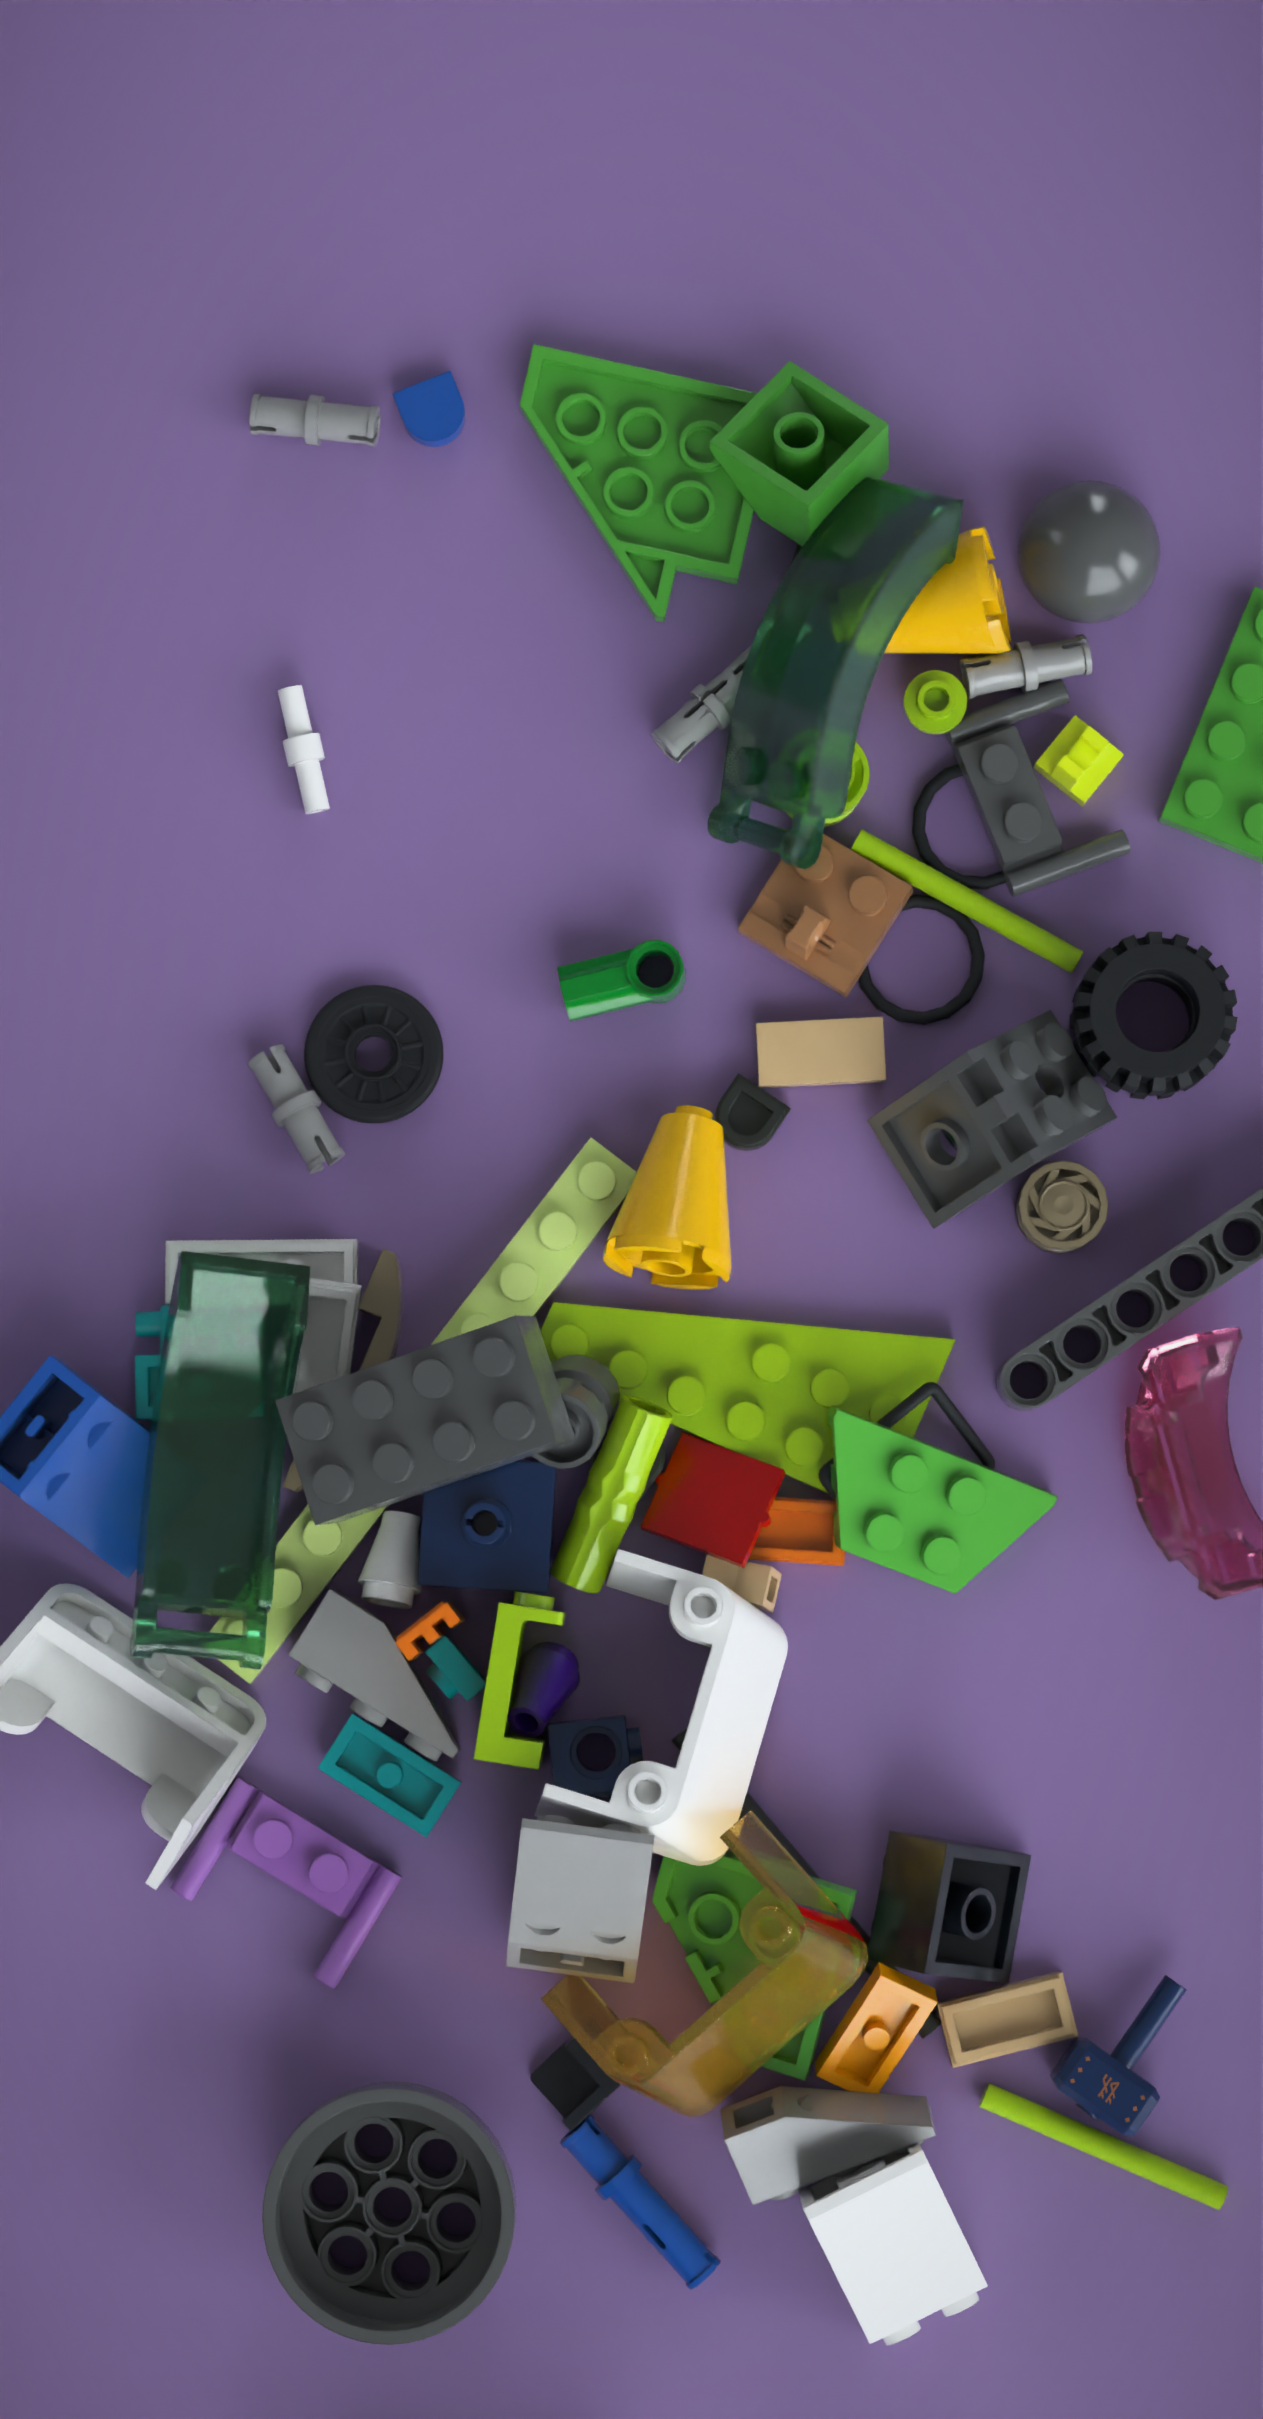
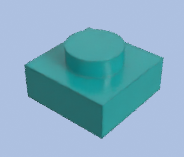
M449 1635L443 1636L425 1652L434 1662L426 1669V1672L450 1700L460 1693L468 1702L485 1688V1677Z

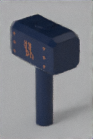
M1165 1975L1111 2055L1089 2039L1076 2037L1050 2074L1054 2085L1077 2102L1076 2105L1094 2119H1101L1122 2135L1134 2136L1158 2103L1160 2096L1150 2082L1132 2069L1178 2004L1186 1989Z

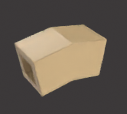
M706 1555L702 1575L721 1582L757 1609L773 1613L782 1573L772 1566L747 1562L745 1568Z

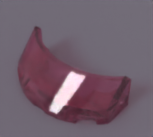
M1240 1327L1198 1333L1146 1350L1137 1368L1143 1376L1137 1403L1134 1406L1127 1407L1125 1419L1128 1475L1132 1479L1137 1497L1136 1504L1146 1528L1169 1562L1179 1560L1199 1580L1198 1589L1214 1600L1263 1588V1521L1251 1504L1242 1485L1234 1461L1228 1426L1230 1377L1236 1353L1243 1339Z

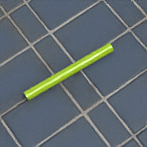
M861 829L850 849L897 878L1069 973L1073 972L1084 952Z
M988 2083L979 2102V2107L1217 2210H1220L1225 2201L1228 2186L991 2083Z

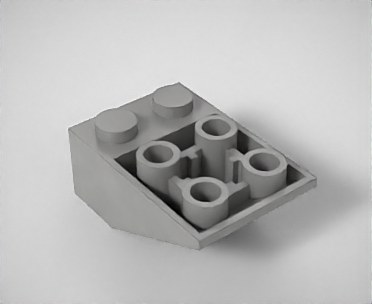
M543 1815L536 1820L522 1818L506 1966L635 1983L655 1835L641 1834L637 1828L626 1824H608L603 1828L575 1825L571 1819L558 1815Z

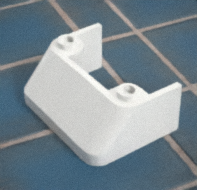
M618 1549L606 1586L668 1605L670 1622L676 1632L691 1642L711 1648L675 1768L653 1761H640L631 1764L618 1776L609 1802L546 1783L535 1816L558 1815L571 1819L575 1825L603 1828L608 1824L630 1825L637 1828L641 1834L655 1835L653 1853L691 1865H709L722 1858L733 1841L787 1656V1637L776 1621L716 1579Z
M58 1584L50 1588L0 1646L1 1731L15 1735L27 1734L35 1730L47 1716L152 1785L141 1805L142 1816L146 1824L155 1833L169 1841L145 1882L157 1890L197 1836L257 1744L266 1727L264 1710L251 1696L91 1591L75 1584Z

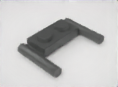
M1061 679L1042 685L1037 690L1024 692L967 713L954 729L945 733L949 744L953 747L954 754L996 858L1004 873L1005 883L1012 897L1131 852L1128 838L1122 829L1063 851L1061 847L1063 843L1062 837L1016 726H1012L1015 722L1069 703V695Z

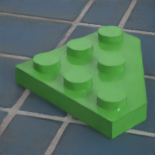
M727 1851L718 1861L704 1866L691 1865L663 1856L652 1902L664 1923L669 1922L687 1954L685 1957L687 1964L710 2004L714 2002L732 2033L730 2039L743 2062L805 2081L811 2072L846 1933L802 1916L794 1902L834 1914H839L838 1908L850 1922L858 1890Z

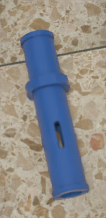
M591 2114L564 2136L560 2144L563 2148H567L598 2183L595 2191L603 2200H607L610 2197L640 2230L646 2240L656 2248L686 2282V2286L690 2290L701 2284L715 2271L716 2266L721 2263L718 2256H715L682 2220L680 2215L639 2171L642 2167L640 2161L634 2155H630L627 2158L595 2122V2118Z

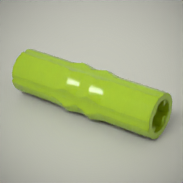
M624 1395L621 1398L600 1452L589 1471L586 1485L577 1500L573 1517L550 1570L552 1576L557 1580L584 1592L599 1593L601 1591L622 1538L633 1519L636 1505L645 1490L649 1473L673 1418L672 1414L664 1408L630 1395Z

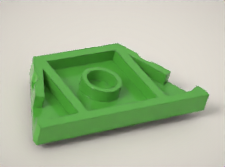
M831 1405L828 1411V1426L832 1428L834 1464H830L831 1487L836 1495V1510L833 1513L835 1545L843 1551L956 1594L1055 1505L1058 1498L1051 1491Z

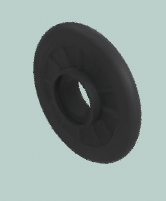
M360 986L334 997L314 1018L305 1041V1069L311 1086L318 1097L334 1112L357 1122L385 1123L397 1120L413 1112L432 1093L443 1066V1042L434 1018L426 1007L413 996L388 986ZM370 1037H381L390 1044L392 1049V1057L389 1064L384 1069L376 1072L366 1071L358 1065L356 1060V1049L359 1044Z

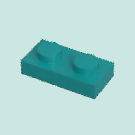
M355 1713L351 1714L318 1766L319 1770L426 1838L462 1783L453 1775Z

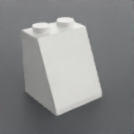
M919 2142L908 2146L909 2152L886 2154L865 2162L857 2171L847 2176H829L799 2191L803 2210L870 2344L882 2338L887 2346L903 2341L921 2329L918 2320L940 2309L945 2317L957 2314L980 2300L977 2291L988 2286Z

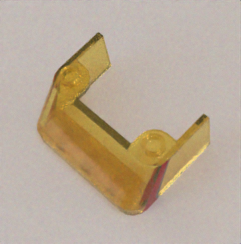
M751 1810L720 1838L764 1887L747 1903L742 1910L739 1922L743 1940L761 1962L756 1968L670 2044L653 2026L644 2020L634 2017L619 2019L582 1976L567 1975L541 1998L606 2075L638 2094L688 2117L702 2116L714 2109L853 1986L867 1966V1944L861 1934Z

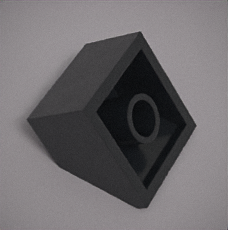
M890 1830L886 1854L883 1860V1871L875 1916L871 1927L867 1960L928 1975L1009 1983L1031 1855L933 1836Z

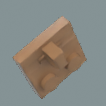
M804 823L763 887L755 903L739 925L738 932L740 935L847 998L912 895L913 887Z

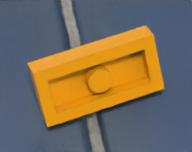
M879 1962L816 2059V2076L847 2091L879 2093L938 2001L935 1988Z

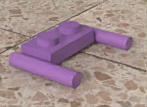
M237 1777L170 1888L182 1897L193 1901L225 1846H227L232 1852L339 1917L342 1916L346 1919V1922L313 1975L322 1983L335 1989L402 1879V1876L272 1796L264 1793L250 1782Z

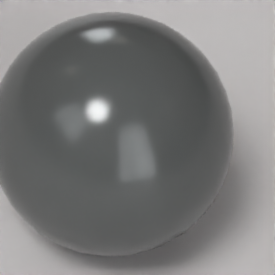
M1102 481L1073 482L1050 492L1037 503L1028 515L1018 544L1020 572L1031 595L1052 614L1078 623L1108 621L1132 609L1150 589L1160 561L1159 536L1156 525L1148 510L1134 495L1125 489Z

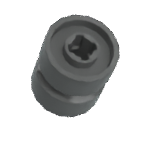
M572 1355L561 1357L551 1363L576 1440L532 1455V1457L544 1465L559 1469L577 1467L592 1457L603 1439L606 1429L614 1418L620 1400L617 1380L606 1366L594 1358Z

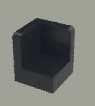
M585 2023L532 2072L530 2079L563 2116L562 2122L572 2131L622 2085L611 2079L605 2072L629 2076V2071Z

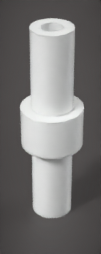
M302 685L282 688L277 692L288 739L282 742L288 767L295 766L305 814L329 810L330 806L319 762L325 759L320 734L313 733Z

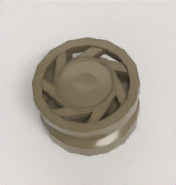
M1062 1160L1045 1164L1027 1178L1017 1194L1015 1214L1018 1227L1028 1242L1043 1251L1062 1254L1080 1249L1097 1236L1106 1222L1109 1204L1105 1187L1094 1172L1079 1163Z

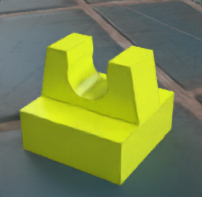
M1075 715L1037 760L1033 768L1083 807L1121 761L1124 754Z

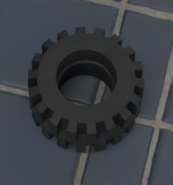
M1148 932L1142 938L1136 939L1135 935L1121 939L1118 945L1113 948L1108 947L1098 956L1083 976L1072 1000L1074 1007L1070 1014V1029H1074L1076 1036L1073 1042L1075 1050L1079 1055H1084L1088 1062L1086 1067L1093 1077L1099 1074L1107 1081L1105 1087L1116 1093L1122 1089L1131 1092L1130 1098L1144 1100L1147 1096H1157V1099L1171 1097L1181 1090L1185 1092L1195 1086L1215 1068L1231 1045L1229 1040L1236 1031L1238 1017L1233 1016V1007L1237 1004L1235 990L1228 991L1225 983L1229 975L1223 965L1216 968L1211 963L1209 958L1212 953L1201 945L1196 950L1187 945L1189 940L1187 937L1176 934L1172 939L1162 938V932ZM1144 981L1158 982L1168 986L1180 996L1188 1011L1189 1029L1179 1045L1169 1051L1152 1052L1137 1047L1126 1038L1117 1021L1116 1006L1121 994L1132 984Z

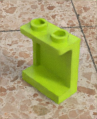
M515 1591L513 1604L499 1602L475 1746V1760L537 1770L542 1765L546 1739L508 1733L509 1723L507 1717L513 1703L527 1621L561 1626L565 1624L566 1612L553 1610L555 1597Z

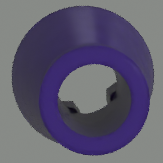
M541 1642L523 1653L520 1657L513 1703L507 1717L509 1725L517 1733L528 1737L542 1734L547 1722L578 1687L580 1682L579 1664L575 1655L568 1648L554 1642Z

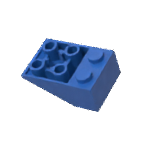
M52 1355L46 1359L0 1416V1482L127 1578H130L209 1479L208 1476L63 1360Z

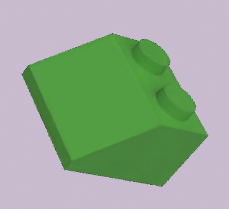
M791 361L709 442L710 451L759 518L808 551L831 530L889 469V424Z

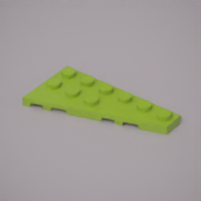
M553 1302L541 1329L551 1363L561 1357L572 1355L594 1358L606 1366L617 1380L620 1392L619 1402L624 1395L647 1400L672 1414L673 1418L670 1425L718 1446L784 1469L786 1476L827 1494L829 1493L821 1484L818 1474L821 1467L833 1458L832 1428L828 1426V1411L831 1405L873 1422H878L922 1385L928 1382H938L956 1339L558 1302ZM931 1395L894 1424L891 1429L914 1437Z

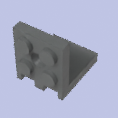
M1049 1010L965 1052L867 1121L934 1229L1026 1169L1101 1129L1115 1120L1117 1116L1109 1105L1103 1088L1093 1079L1075 1050L1069 1033L1059 1024L1053 1012ZM1037 1081L1043 1086L1046 1094L1040 1089ZM941 1129L946 1130L953 1136L957 1144L956 1157L949 1155L942 1147L940 1142Z

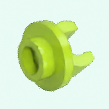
M941 670L926 671L917 675L909 683L903 700L904 711L909 722L918 730L928 734H943L954 729L963 719L967 708V694L962 683L952 674Z

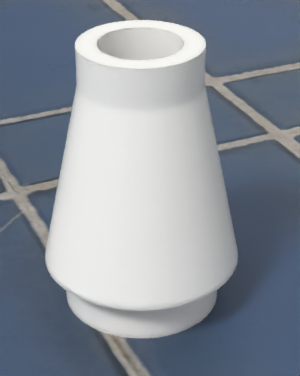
M400 1511L383 1512L381 1526L358 1579V1583L363 1585L361 1596L363 1601L390 1608H412L414 1595L421 1593V1585H418L420 1558L419 1528L421 1522L419 1516Z

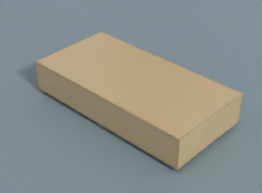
M883 1017L762 1022L755 1025L758 1086L760 1088L886 1082Z
M1061 1971L942 2000L936 2004L953 2068L1078 2037Z

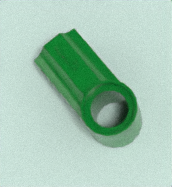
M648 940L633 949L557 967L561 991L570 1022L650 1002L666 1003L674 999L682 991L686 981V969L679 952L671 944L661 940ZM653 956L667 958L674 965V973L671 980L666 985L658 988L648 987L639 980L641 965Z

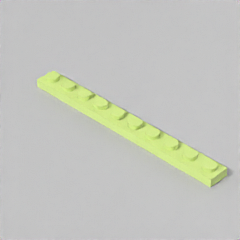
M590 1137L431 1345L515 1315L536 1316L623 1203L637 1172ZM307 1504L199 1645L246 1682L252 1684L389 1505L339 1523L315 1525L309 1505Z

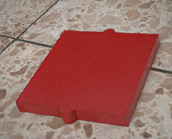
M682 1432L665 1472L660 1473L655 1479L658 1487L640 1527L645 1532L745 1568L762 1527H767L771 1524L769 1511L786 1473L784 1469Z

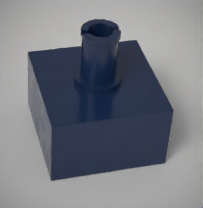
M515 1461L424 1493L418 1585L549 1593L557 1468L544 1465L541 1462Z

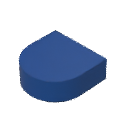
M451 371L392 394L405 429L416 442L424 446L439 447L452 442L461 433L465 423V408Z

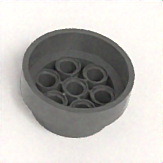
M408 2082L371 2083L344 2091L314 2109L298 2125L279 2152L270 2171L263 2200L262 2223L266 2250L272 2268L289 2297L303 2312L323 2327L343 2337L371 2344L394 2345L420 2341L440 2334L462 2321L482 2303L496 2284L506 2264L516 2223L517 2203L512 2171L503 2149L489 2127L472 2110L452 2096L427 2086ZM368 2124L384 2126L393 2137V2149L381 2157H373L366 2154L358 2143L359 2130ZM433 2139L445 2140L454 2147L457 2154V2162L447 2171H432L422 2161L421 2147ZM324 2172H333L340 2175L348 2186L347 2199L335 2205L320 2201L313 2189L314 2178ZM389 2187H395L406 2192L412 2203L410 2214L399 2220H392L383 2216L376 2205V2196L380 2191ZM450 2203L465 2204L474 2213L476 2224L466 2234H451L440 2223V2210ZM342 2236H353L359 2239L366 2248V2261L354 2268L340 2265L332 2255V2242ZM407 2251L421 2253L430 2264V2275L418 2283L404 2281L395 2270L394 2261L396 2257Z

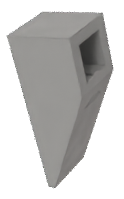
M329 1589L288 1655L300 1662L295 1674L325 1693H328L332 1685L335 1684L351 1694L355 1699L351 1703L350 1708L379 1727H383L389 1718L409 1731V1734L404 1742L431 1760L437 1762L442 1752L452 1759L455 1758L461 1748L411 1661L407 1660L395 1644L397 1641L396 1635L389 1623L337 1590Z
M779 2086L720 2109L725 2144L753 2205L769 2199L783 2200L798 2193L805 2185L829 2176H847L857 2171L865 2162L889 2153L909 2152L908 2146L918 2142L921 2145L924 2140L936 2136L930 2104L926 2096Z

